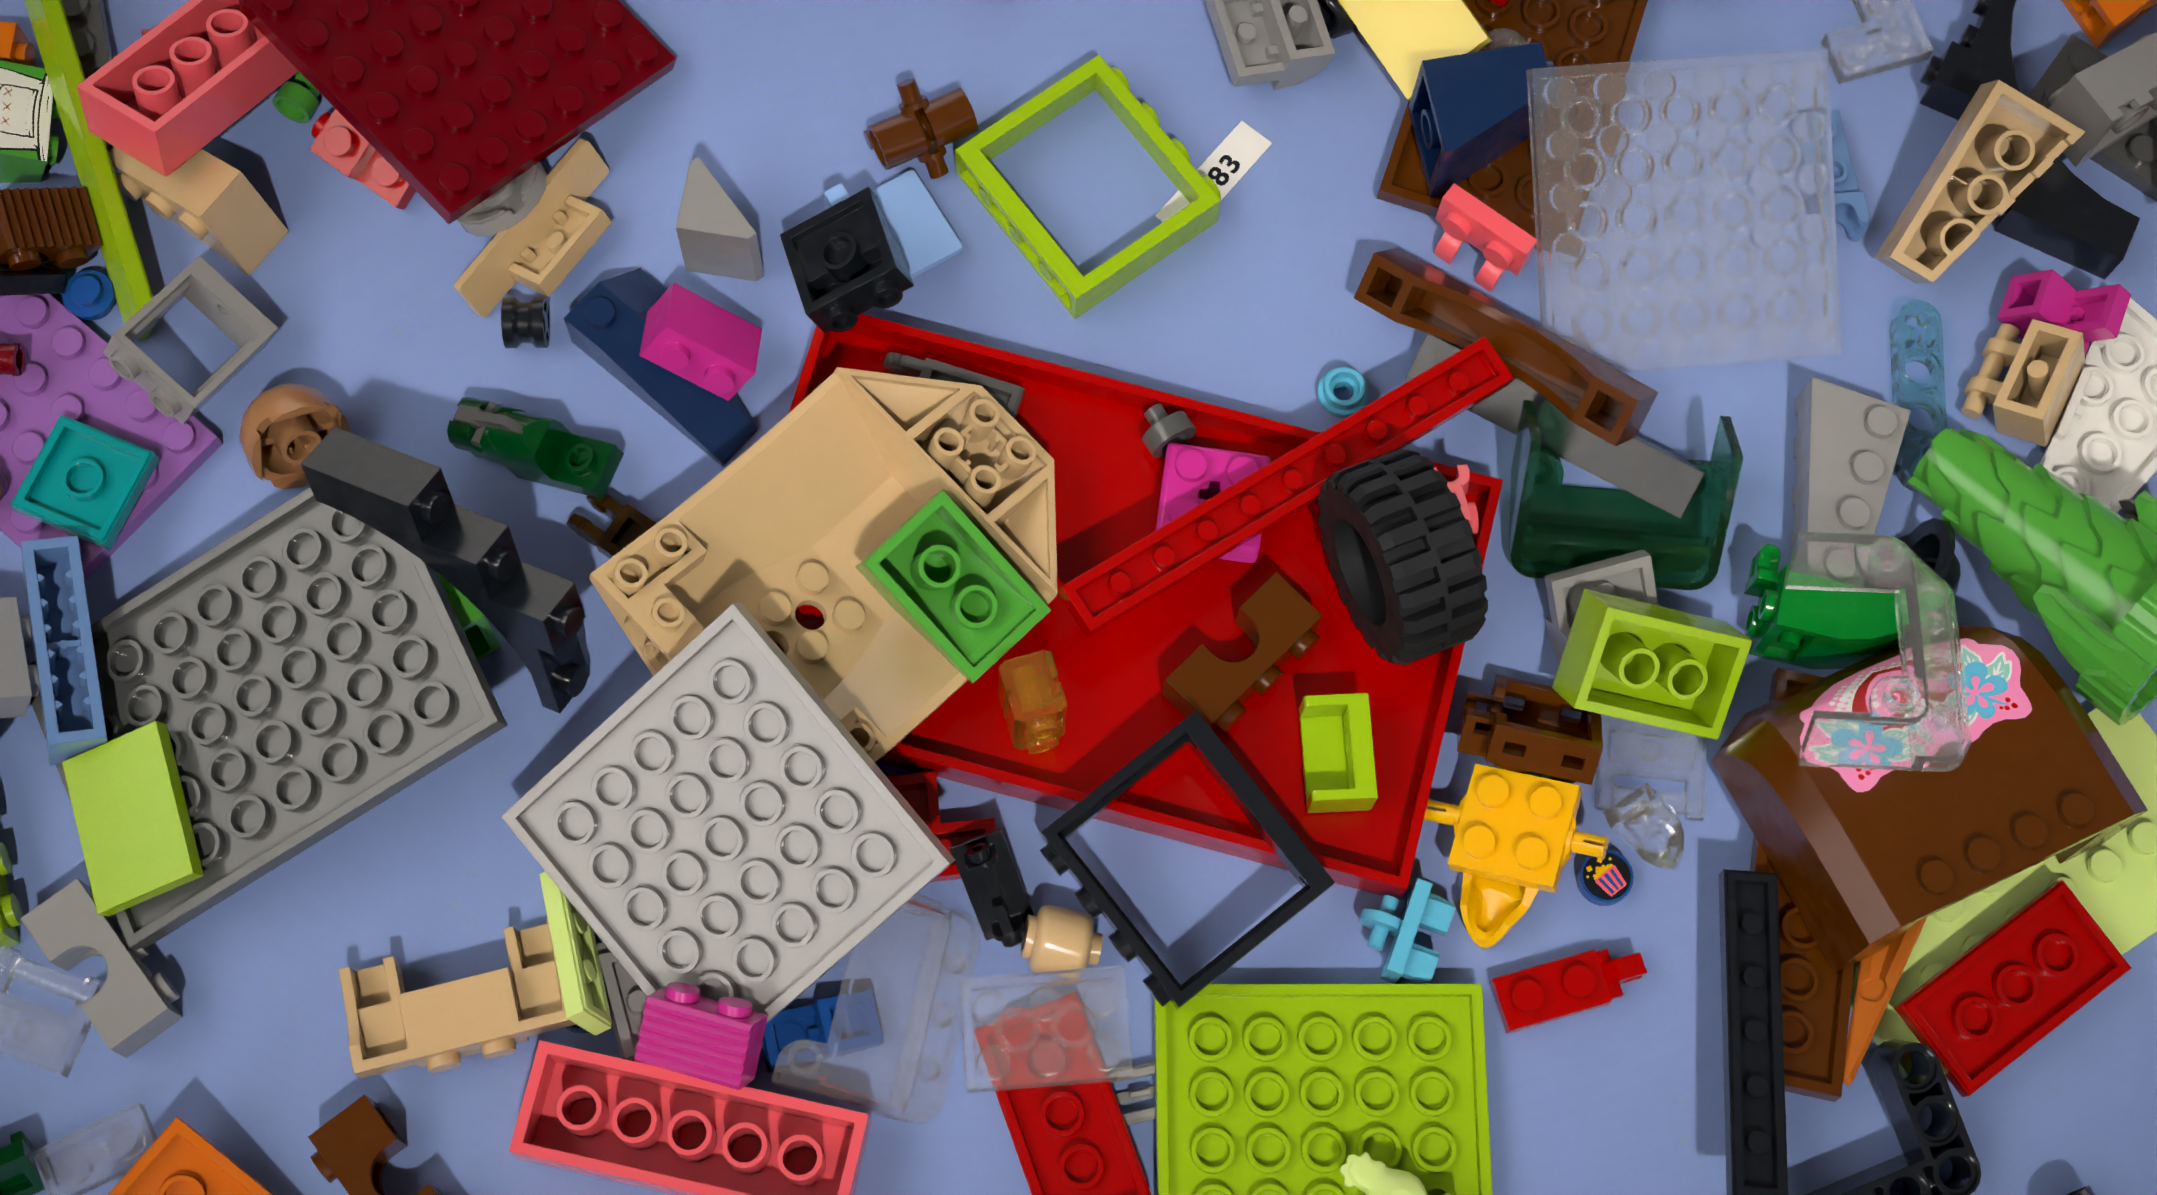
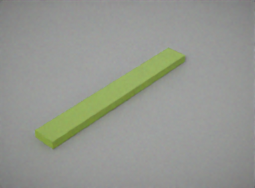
M24 0L81 187L86 186L103 242V246L100 247L109 278L114 287L122 320L125 324L153 298L105 140L89 132L77 90V85L85 80V76L61 0ZM153 324L137 340L147 338L155 324Z

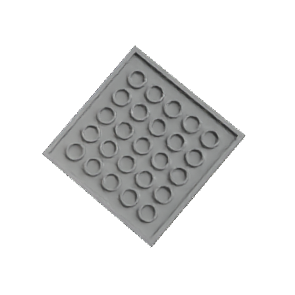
M741 602L733 603L501 816L647 996L663 987H667L669 983H686L698 987L701 990L700 996L713 998L715 1001H719L722 997H736L751 1002L753 1004L752 1010L768 1015L766 1024L955 861V858Z

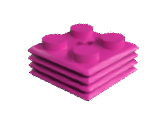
M1169 443L1164 463L1156 530L1205 502L1207 496L1217 495L1270 463V458L1265 455ZM1262 533L1219 559L1255 563L1260 550Z

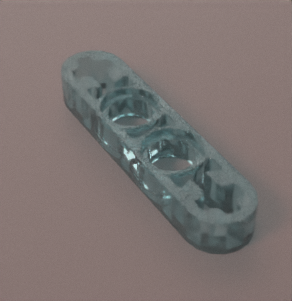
M1921 300L1910 301L1904 304L1890 324L1892 402L1894 405L1908 410L1912 408L1923 409L1928 412L1932 419V428L1924 431L1914 428L1909 421L1907 422L1895 463L1898 480L1904 487L1915 492L1918 491L1907 482L1913 476L1916 466H1912V463L1920 455V444L1929 443L1922 450L1923 457L1931 447V441L1947 428L1942 320L1940 313L1934 306ZM1911 317L1916 318L1918 326L1926 327L1917 339V347L1912 348L1910 347L1915 342L1914 326L1906 325ZM1916 361L1924 364L1930 372V381L1927 383H1917L1911 380L1906 374V363Z

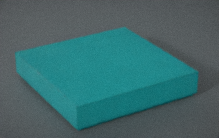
M60 415L10 506L20 514L71 535H78V538L111 550L160 459L152 451Z

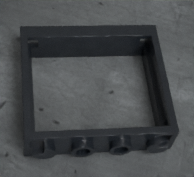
M1197 710L1041 832L1042 839L1047 845L1040 852L1059 876L1068 870L1081 887L1074 893L1080 904L1093 919L1097 918L1100 914L1105 917L1115 930L1108 938L1127 963L1136 957L1149 973L1142 981L1162 1007L1171 1001L1177 1010L1335 883ZM1188 744L1303 888L1180 985L1066 839Z

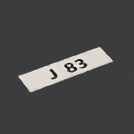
M1241 121L1197 169V172L1201 176H1209L1214 181L1220 191L1222 200L1272 143ZM1178 190L1156 214V217L1164 222L1190 203Z

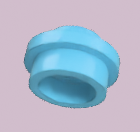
M1339 367L1328 371L1321 378L1317 389V397L1322 408L1336 417H1349L1364 408L1369 395V388L1364 377L1356 370L1348 367ZM1338 388H1344L1350 392L1351 398L1340 400L1335 397L1333 391Z

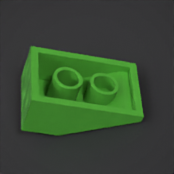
M943 490L928 499L855 566L888 604L971 683L979 679L1051 611L1046 603Z

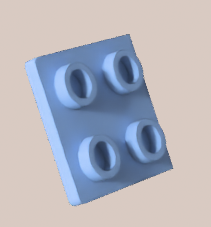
M909 170L872 190L878 197L892 238L901 247L912 279L962 252V243L914 170ZM842 183L824 192L825 209L850 197Z

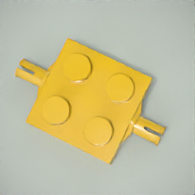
M1476 763L1468 791L1460 801V804L1454 805L1429 798L1428 808H1426L1424 821H1432L1454 827L1455 838L1447 863L1450 870L1556 893L1562 868L1573 852L1604 860L1606 856L1605 850H1608L1609 837L1607 836L1603 837L1578 831L1576 815L1583 793L1580 785Z

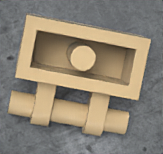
M2032 319L2022 343L2019 344L2015 343L2020 332L2019 329L2011 324L2002 323L1996 336L1988 339L1982 351V356L1985 359L1977 376L1970 377L1966 385L1964 394L1967 398L1961 408V412L1969 418L1979 419L1985 406L1993 403L1997 433L2046 447L2085 363L2083 333ZM2011 365L2004 381H1997L2003 367Z

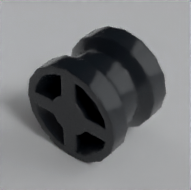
M534 297L530 302L520 303L516 298H503L501 329L505 348H518L521 343H532L536 348H547L549 346L550 315L546 297Z

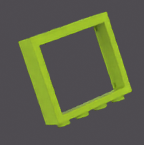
M1099 54L955 149L956 174L1074 319L1218 221L1221 194L1217 185L1209 176H1201L1190 163V156L1184 145L1178 139H1170L1160 127L1159 118L1153 108L1146 102L1140 103L1130 92L1129 83L1122 71L1116 66L1110 68ZM1096 90L1190 204L1083 277L989 161Z

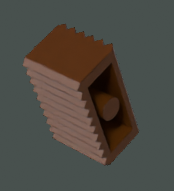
M74 186L71 188L54 187L50 189L48 187L42 189L38 187L33 189H0V264H9L10 270L25 271L38 267L42 262L56 261L58 268L61 269L79 267L89 261L88 257L103 246L86 186L79 188Z

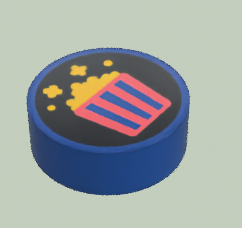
M1605 850L1606 856L1604 860L1588 856L1578 869L1577 885L1579 891L1585 899L1595 905H1614L1621 901L1632 888L1634 880L1632 867L1625 857L1615 851Z

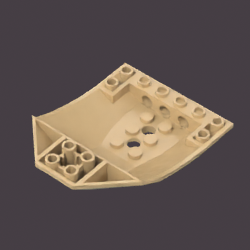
M836 367L835 371L756 443L675 510L593 571L589 579L653 676L733 603L741 602L770 638L780 644L785 656L876 763L969 680L898 614L855 566L928 499L943 490L1048 605L1058 594L1054 459L982 385ZM802 605H812L818 608L824 617L823 626L814 630L802 627L796 620L795 610Z

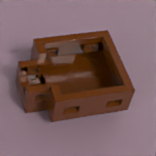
M1496 674L1491 695L1472 690L1467 691L1457 729L1458 752L1484 757L1485 761L1509 771L1523 774H1533L1535 772L1548 775L1551 779L1571 784L1579 782L1592 785L1603 750L1601 714L1573 708L1551 686ZM1505 696L1525 700L1523 707L1505 703ZM1476 702L1488 704L1486 711L1475 708ZM1562 708L1580 712V719L1562 716Z

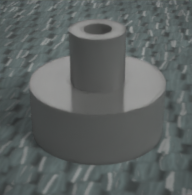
M1159 403L1144 413L1151 427L1143 435L1142 441L1153 458L1166 456L1169 443L1186 444L1197 431L1185 411H1177L1168 415L1162 404Z

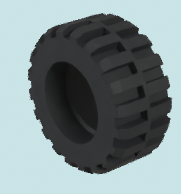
M1402 448L1395 449L1330 475L1320 489L1321 493L1318 496L1317 502L1320 508V512L1317 515L1318 525L1322 529L1323 535L1321 541L1324 552L1328 556L1330 563L1328 567L1332 578H1335L1339 588L1340 598L1343 604L1347 606L1355 627L1363 633L1364 640L1369 647L1375 648L1377 655L1384 660H1388V662L1407 665L1473 639L1484 625L1486 620L1484 615L1488 611V600L1485 597V591L1487 590L1486 576L1482 574L1480 564L1483 562L1479 548L1475 546L1472 537L1474 533L1468 519L1465 520L1460 509L1462 505L1456 494L1451 493L1443 474L1440 471L1434 470L1433 463L1427 457L1420 456L1418 452Z

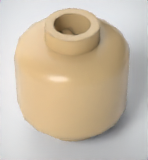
M1044 905L1038 910L1036 916L1029 914L1027 916L1025 930L1023 931V941L1021 942L1020 957L1028 959L1030 970L1037 975L1077 981L1085 973L1087 965H1098L1103 934L1093 932V919L1085 911L1055 905Z

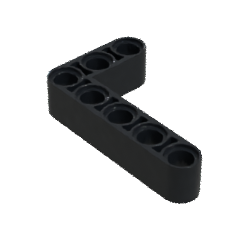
M1895 1039L1884 1041L1874 1050L1870 1065L1903 1154L1806 1195H1890V1187L1898 1178L1903 1182V1195L1972 1194L1980 1184V1163L1938 1057L1925 1044ZM1908 1053L1912 1063L1911 1072L1905 1079H1902L1898 1071V1063L1902 1055ZM1928 1105L1931 1109L1932 1121L1929 1127L1922 1131L1919 1126V1113L1923 1107ZM1946 1158H1949L1953 1168L1952 1174L1948 1181L1943 1183L1939 1175L1940 1165Z

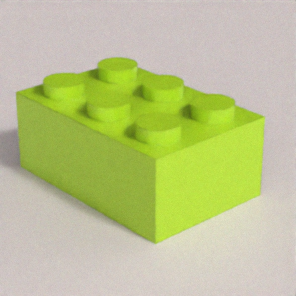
M1584 588L1552 688L1575 709L1718 740L1752 640L1726 621Z

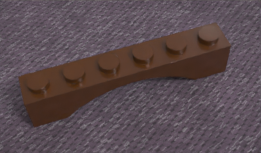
M1393 248L1373 254L1354 296V299L1397 323L1426 332L1463 349L1485 336L1513 376L1544 396L1571 422L1614 446H1618L1637 436L1659 393L1400 248Z

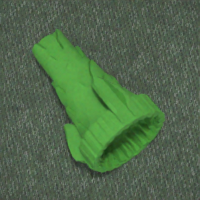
M1945 428L1931 441V447L1921 458L1913 472V476L1907 483L1943 511L1941 513L1942 519L1949 521L1957 534L1992 562L1989 568L2012 588L2024 608L2046 626L2060 653L2080 673L2078 682L2075 685V691L2117 725L2126 724L2157 698V497H2153L2145 490L2136 497L2134 502L2139 521L2137 522L2133 518L2122 517L2089 494L2077 493L2041 464L2036 463L2031 468L2017 456L2008 452L1985 435L1964 429L1957 432L1953 428Z

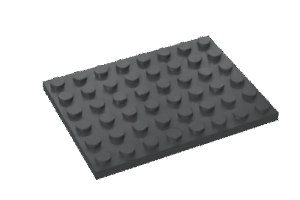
M310 487L91 625L107 742L154 721L167 724L204 876L116 913L115 915L128 948L135 950L147 948L507 726L437 572L400 544L371 526L344 512L316 501ZM33 661L32 663H30V664H28V665H32V664H35V665H36V662ZM39 691L38 696L32 697L30 701L46 739ZM58 764L56 767L70 799L63 765Z

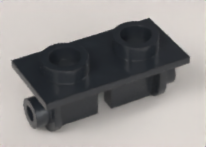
M1001 828L949 846L986 941L994 938L997 941H1001L1004 947H1013L1023 941L1022 932L1025 930L1028 914L1034 915Z

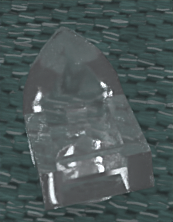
M1645 783L1635 791L1627 793L1618 803L1603 812L1610 828L1630 845L1643 860L1659 868L1678 869L1684 850L1682 824L1672 806L1648 783Z

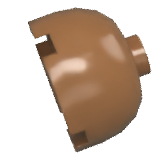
M298 383L280 384L268 389L250 403L242 417L239 440L249 466L262 481L263 479L270 480L274 487L290 489L309 485L301 463L334 427L350 433L351 431L348 420L342 411L321 390Z

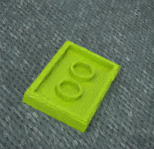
M154 721L62 762L98 915L112 916L204 876L167 724Z

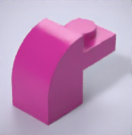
M2053 269L2011 277L1997 319L2002 323L2017 327L2020 331L2018 337L2022 340L2032 319L2082 332L2086 355L2090 342L2118 337L2131 294L2120 284L2077 291Z

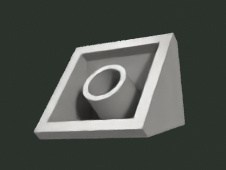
M699 157L695 158L689 163L676 224L686 271L758 281L764 277L757 233Z

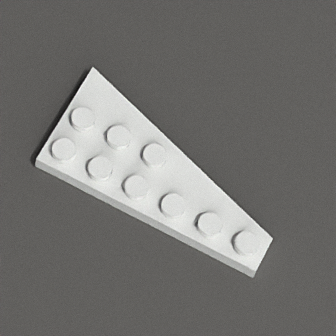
M2131 298L2118 337L2090 342L2087 354L2085 355L2084 366L2040 461L2043 467L2074 491L2085 495L2089 494L2117 513L2122 509L2118 501L2131 499L2157 471V320Z

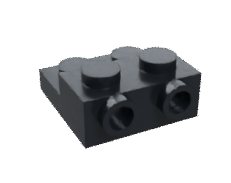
M869 187L780 234L805 314L824 333L829 330L832 332H844L853 328L858 321V315L873 307L886 309L897 305L903 298L902 292L914 286L901 247L892 238L878 197Z

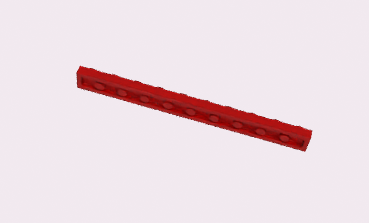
M1484 336L1060 587L1058 594L1086 637H1089L1316 501L1321 493L1322 485L1334 472L1395 449L1406 447L1508 386L1514 379V376Z

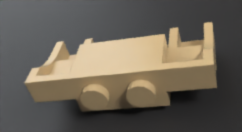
M546 918L547 924L519 931L514 926L503 929L511 970L506 967L406 992L400 961L394 956L382 958L383 964L357 971H354L351 967L338 969L346 1010L349 1051L353 1073L359 1078H365L417 1065L420 1068L427 1066V1070L430 1073L447 1071L461 1065L460 1058L478 1053H482L484 1059L503 1057L516 1052L515 1044L529 1041V1036L576 1025L566 1018L548 918Z

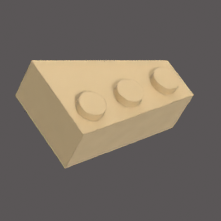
M115 146L108 152L119 189L122 193L133 201L142 198L160 217L167 221L171 219L193 237L206 244L249 276L289 232L241 171L203 149L199 150L167 177Z

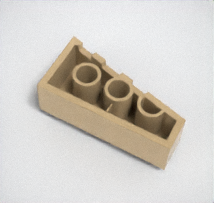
M2001 80L1981 84L1874 258L1915 283H1933L1981 236L1980 233L1998 215H2002L2015 202V198L2035 179H2038L2054 164L2053 161L2068 146L2073 145L2085 131Z

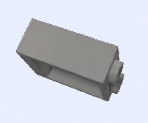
M199 255L112 335L103 354L108 357L110 366L120 377L128 381L133 380L149 394L151 403L160 413L167 417H174L184 425L267 346L278 330V327ZM183 297L189 300L240 347L192 395L134 344L141 335Z

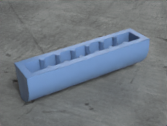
M78 535L21 541L22 567L50 766L62 764L63 761L107 742Z

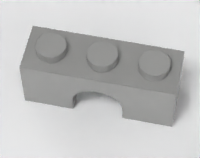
M77 878L20 919L48 960L65 971H69L87 958L94 956L104 957L108 969L106 981L97 994L80 1006L109 1049L127 1058L183 1018L173 1004L180 996L161 971L153 975L143 961L144 958L150 955L147 948L138 950L128 948L123 932L113 918L114 915L107 917L97 914L91 887Z

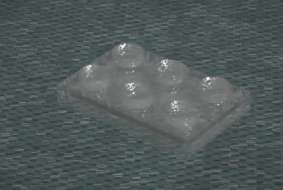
M1125 965L959 979L965 1089L967 1093L1134 1080Z

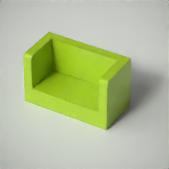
M1369 694L1304 696L1298 711L1307 813L1371 810L1378 795Z

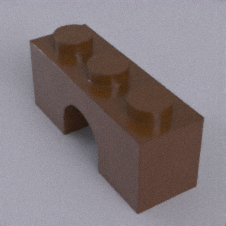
M1276 572L1239 608L1235 624L1251 639L1254 653L1243 661L1227 662L1216 657L1201 644L1165 679L1162 695L1186 718L1197 710L1213 731L1220 727L1226 732L1246 712L1247 709L1242 704L1255 691L1263 696L1279 681L1283 675V672L1279 669L1280 666L1292 655L1300 660L1318 642L1320 636L1315 632L1323 615Z
M366 1095L360 1097L308 1136L317 1149V1152L310 1156L317 1169L329 1183L338 1178L349 1195H386L382 1187L383 1170L393 1156L407 1147V1144L378 1104ZM428 1184L415 1195L443 1194L439 1189Z

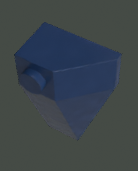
M641 268L599 282L564 317L572 343L723 467L757 431L756 425L737 394L727 401L639 356L647 312L667 289Z

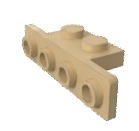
M579 138L546 176V189L534 209L510 229L498 232L455 282V290L477 315L483 318L487 317L516 282L549 297L612 223L603 209L585 202L609 174V168L589 141Z

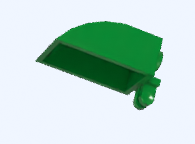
M1767 544L1752 559L1749 579L1745 584L1744 594L1759 597L1758 606L1753 605L1751 607L1745 626V635L1752 637L1749 655L1807 669H1843L1901 643L1944 602L1791 565H1786L1779 573L1780 551L1776 546Z

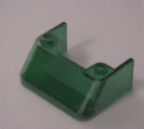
M1523 400L1511 466L1509 552L1512 565L1517 572L1526 577L1545 579V575L1643 549L1651 555L1656 588L1697 590L1707 586L1714 580L1720 565L1744 459L1730 416H1720L1710 461L1686 460L1706 470V473L1680 519L1625 490L1562 485L1564 477L1562 461L1554 451L1541 447L1542 439L1534 401Z

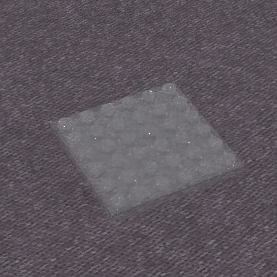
M1828 48L1532 68L1526 70L1535 233L1538 240L1536 250L1540 320L1542 328L1623 373L1842 354Z

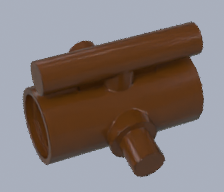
M914 78L904 80L896 85L902 99V103L899 104L901 112L869 125L867 130L863 132L869 148L871 150L874 149L885 170L918 157L919 162L925 163L931 179L940 178L949 172L943 157L947 153L945 145L978 132L975 113L961 88L928 100L926 95L920 94Z

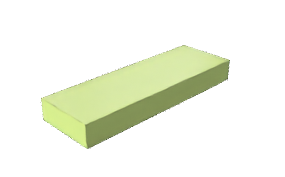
M543 872L539 876L566 1018L596 1036L611 1029L612 1020L603 974L598 960L599 954L594 930L550 876Z

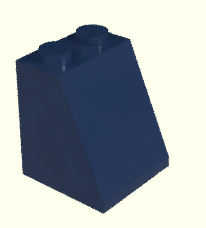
M1541 42L1422 61L1408 111L1430 197L1442 195L1454 183L1457 185L1535 134L1542 114L1547 112V101L1550 93L1556 89L1557 85L1554 63L1552 60L1545 59Z

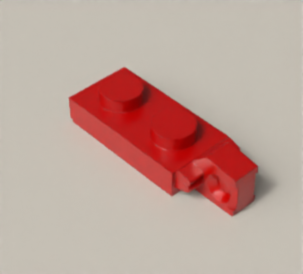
M1608 949L1597 952L1591 950L1493 978L1489 983L1506 1034L1606 1006L1612 1000L1624 996L1620 984L1642 978L1641 975L1647 974L1640 952L1611 960Z

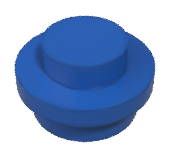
M85 270L73 275L66 282L64 293H62L64 306L82 320H99L107 316L113 309L116 299L111 280L105 274L96 270Z

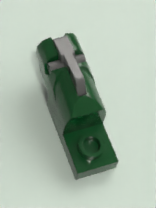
M463 397L457 404L458 409L453 421H449L447 429L449 442L454 447L468 451L478 458L504 464L517 478L604 499L624 455L615 444L572 434L557 420L473 397Z

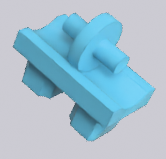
M1419 878L1416 879L1414 887H1411L1400 918L1394 916L1399 900L1390 895L1383 896L1379 910L1367 908L1362 910L1359 922L1372 930L1367 943L1368 947L1382 951L1387 935L1394 937L1380 979L1396 984L1400 977L1429 983L1432 979L1440 953L1413 943L1418 927L1445 936L1456 909V905L1438 895L1430 893L1433 883Z

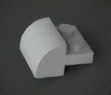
M1206 0L1205 2L1234 87L1271 82L1274 90L1290 87L1319 73L1331 62L1336 54L1317 0Z
M1643 549L1544 576L1551 617H1547L1545 620L1550 641L1559 664L1584 588L1661 606L1658 604L1651 555Z

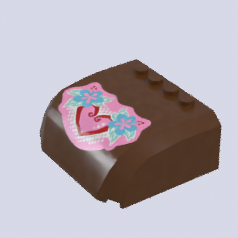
M1969 624L1923 632L1747 712L1711 760L1754 836L1764 850L1775 872L1778 873L1780 881L1834 973L1881 951L1917 921L2054 855L2059 864H2062L2105 843L2148 811L2092 720L2045 656L2020 636L1991 627Z

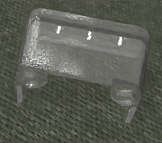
M1799 532L1784 579L1785 589L1894 593L1902 675L1884 677L1873 686L1869 696V713L1814 710L1798 755L1799 766L1947 772L1959 767L1970 748L1971 732L1955 596L1952 588L1904 542L1895 537L1874 534Z

